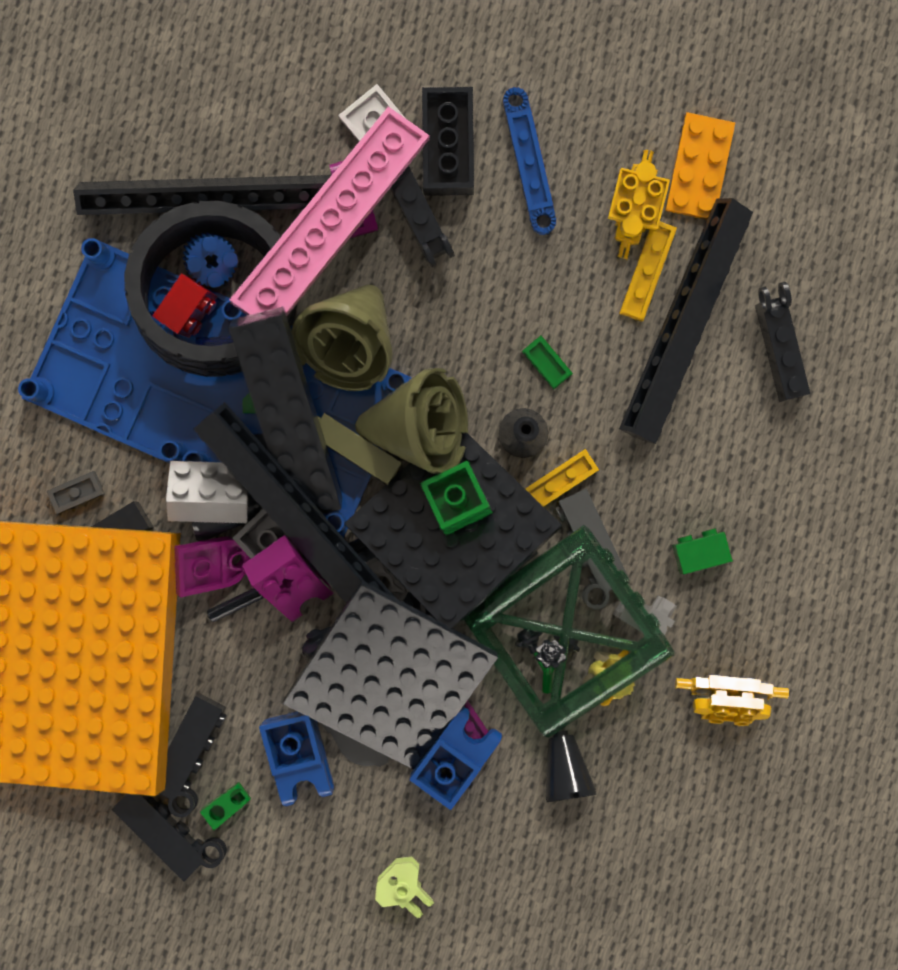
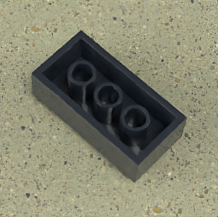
M422 87L423 131L429 135V141L423 147L424 196L474 195L473 87Z

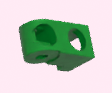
M237 782L223 794L221 793L202 807L200 813L211 828L215 830L249 802L251 797L240 782Z

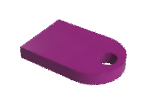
M228 536L174 546L176 594L181 598L230 587L244 577L246 572L242 565L249 561L250 557L235 542L233 537ZM240 554V561L236 565H232L233 557Z

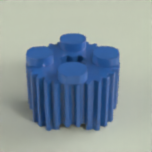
M206 232L205 235L201 233L200 236L195 235V238L190 237L191 241H187V246L184 245L185 251H183V254L185 256L182 257L188 274L196 282L207 287L208 285L220 287L224 284L225 280L229 281L228 277L232 278L231 273H235L234 268L237 267L238 263L237 255L234 253L235 250L232 248V245L217 233L209 234ZM214 254L213 262L207 264L205 257L207 255H210L212 257V255Z

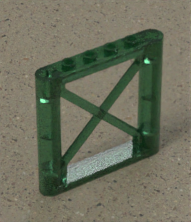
M585 525L507 578L464 619L479 643L498 652V659L494 665L534 724L546 738L551 737L675 655L671 644L659 628L661 624L653 613H648L643 606L645 601L638 591L634 592L628 584L630 579L622 569L618 570L613 563L615 558L607 548L603 549L594 534ZM590 558L645 635L637 642L572 628L582 564ZM571 566L562 626L502 614ZM500 623L560 636L559 645L566 648V653L564 654L566 661L560 663L558 668H555L550 700L544 704L540 701L491 629L495 624ZM570 638L632 651L561 698Z

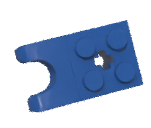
M464 706L415 769H413L409 778L411 782L450 810H452L477 776L484 763L500 743L502 733L496 729H490L486 735L479 739L469 737L464 731V726L469 719L470 711ZM442 767L450 768L451 773L443 774L441 772Z
M298 711L265 719L259 726L282 805L287 807L295 803L298 796L296 783L300 781L313 783L321 797L333 795L334 782L317 721ZM290 737L294 738L297 741L296 745L294 741L289 742Z

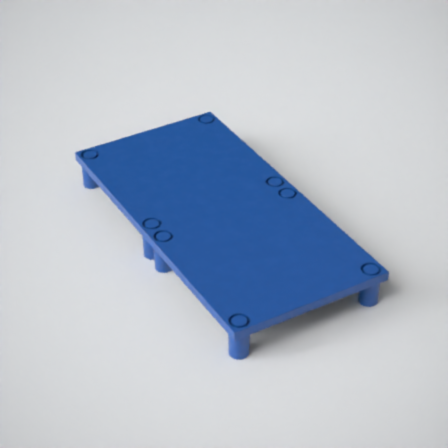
M94 238L85 240L81 247L85 258L31 378L22 380L18 386L22 399L168 463L170 461L221 462L209 446L200 439L193 428L224 402L253 435L262 434L257 414H243L242 399L249 393L243 372L221 377H204L181 371L162 360L150 349L140 334L125 296L124 272L129 254ZM157 267L151 279L148 292V309L153 320L165 332L187 343L200 346H218L233 343V341L203 342L197 339L199 337H231L229 331L231 321L248 316L231 304V298L211 289L208 290L218 296L215 300L217 305L209 315L206 314L201 321L203 325L195 336L191 335L188 338L179 335L155 319L153 314L179 278V275ZM307 363L302 365L317 416L321 418L325 413L356 434L358 433L355 424L358 417L412 378L390 368L385 378L381 382L374 383L370 389L348 391L332 387L314 377L316 373L314 369ZM328 448L343 499L342 509L324 513L323 515L344 538L348 530L345 522L355 514L371 475Z

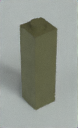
M324 413L321 418L318 416L324 439L329 449L385 485L390 484L402 467L401 462Z

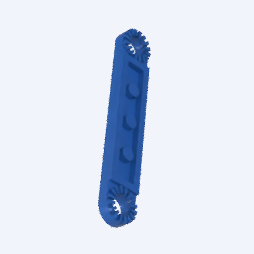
M513 87L504 94V111L531 227L537 234L547 235L554 230L556 225L552 197L527 93L519 87ZM512 95H518L522 98L523 103L519 107H512L508 102ZM541 215L549 217L551 224L547 228H542L538 226L536 219Z

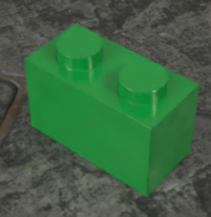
M716 528L701 532L702 537L693 539L692 535L677 538L678 543L673 544L672 547L679 573L684 575L733 562L725 532H717Z

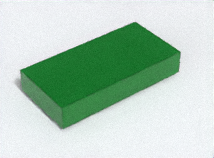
M541 335L522 350L525 357L553 390L573 374Z

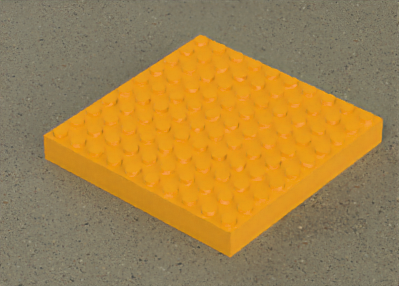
M0 521L1 783L156 796L165 790L177 605L174 546L180 545L181 533Z

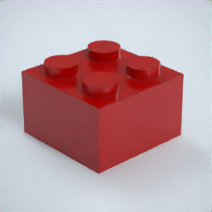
M181 273L153 314V317L175 333L190 338L191 335L195 336L203 325L201 321L206 314L209 315L217 305L215 300L218 296L194 279Z

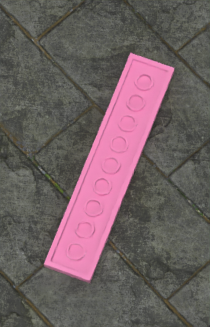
M387 107L231 297V304L246 315L284 306L287 316L421 151L427 141H429V135L393 109Z

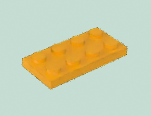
M686 112L665 211L708 219L716 198H720L735 122Z

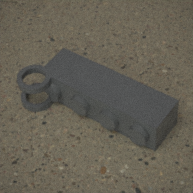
M586 488L558 501L559 507L555 509L561 522L566 520L570 528L566 533L572 545L577 543L581 553H578L577 556L582 567L588 566L591 576L588 577L590 584L582 591V600L592 609H602L609 602L608 591L629 582L630 579ZM593 588H600L603 592V599L598 604H591L588 600V593Z

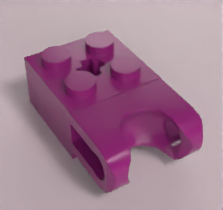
M285 535L242 565L252 587L291 622L303 616L299 609L306 600L315 597L325 600L334 594L330 584Z

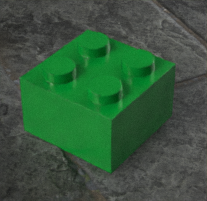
M468 460L420 483L445 535L493 513Z

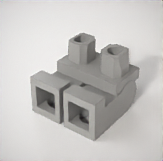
M625 593L613 615L653 639L663 637L666 634L667 626L671 628L675 622L670 616L677 606L657 595L651 606L645 604L641 610L638 607L642 601Z

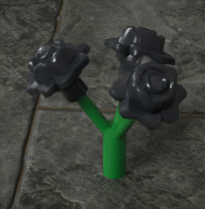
M532 626L524 628L517 633L518 640L515 642V646L528 647L530 653L534 654L543 671L542 692L549 694L552 692L553 671L555 668H558L560 663L566 661L567 652H573L574 650L579 652L580 647L577 646L579 639L573 633L563 631L561 634H555L553 636L555 640L552 642L544 640L542 645L538 646L537 642L539 636L543 634L542 631H535Z

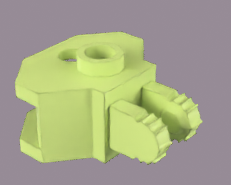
M412 856L396 858L378 876L375 900L382 907L399 905L402 909L406 907L415 917L420 918L423 915L422 911L412 899L417 895L428 907L434 903L433 899L421 888V883L418 881L419 863Z

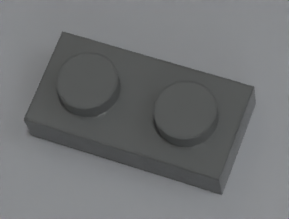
M95 471L46 491L56 514H61L105 495Z

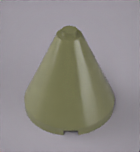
M366 284L307 307L301 312L292 327L291 332L301 364L305 365L307 363L316 371L314 377L332 387L348 391L370 389L374 383L381 382L385 378L392 364L393 353L384 297L381 290L374 285Z
M432 368L423 370L363 412L356 421V431L359 436L368 442L428 472L443 473L460 463L466 448L465 446H460L462 434L468 433V414L462 390L454 377H447L444 374L446 373L445 369Z

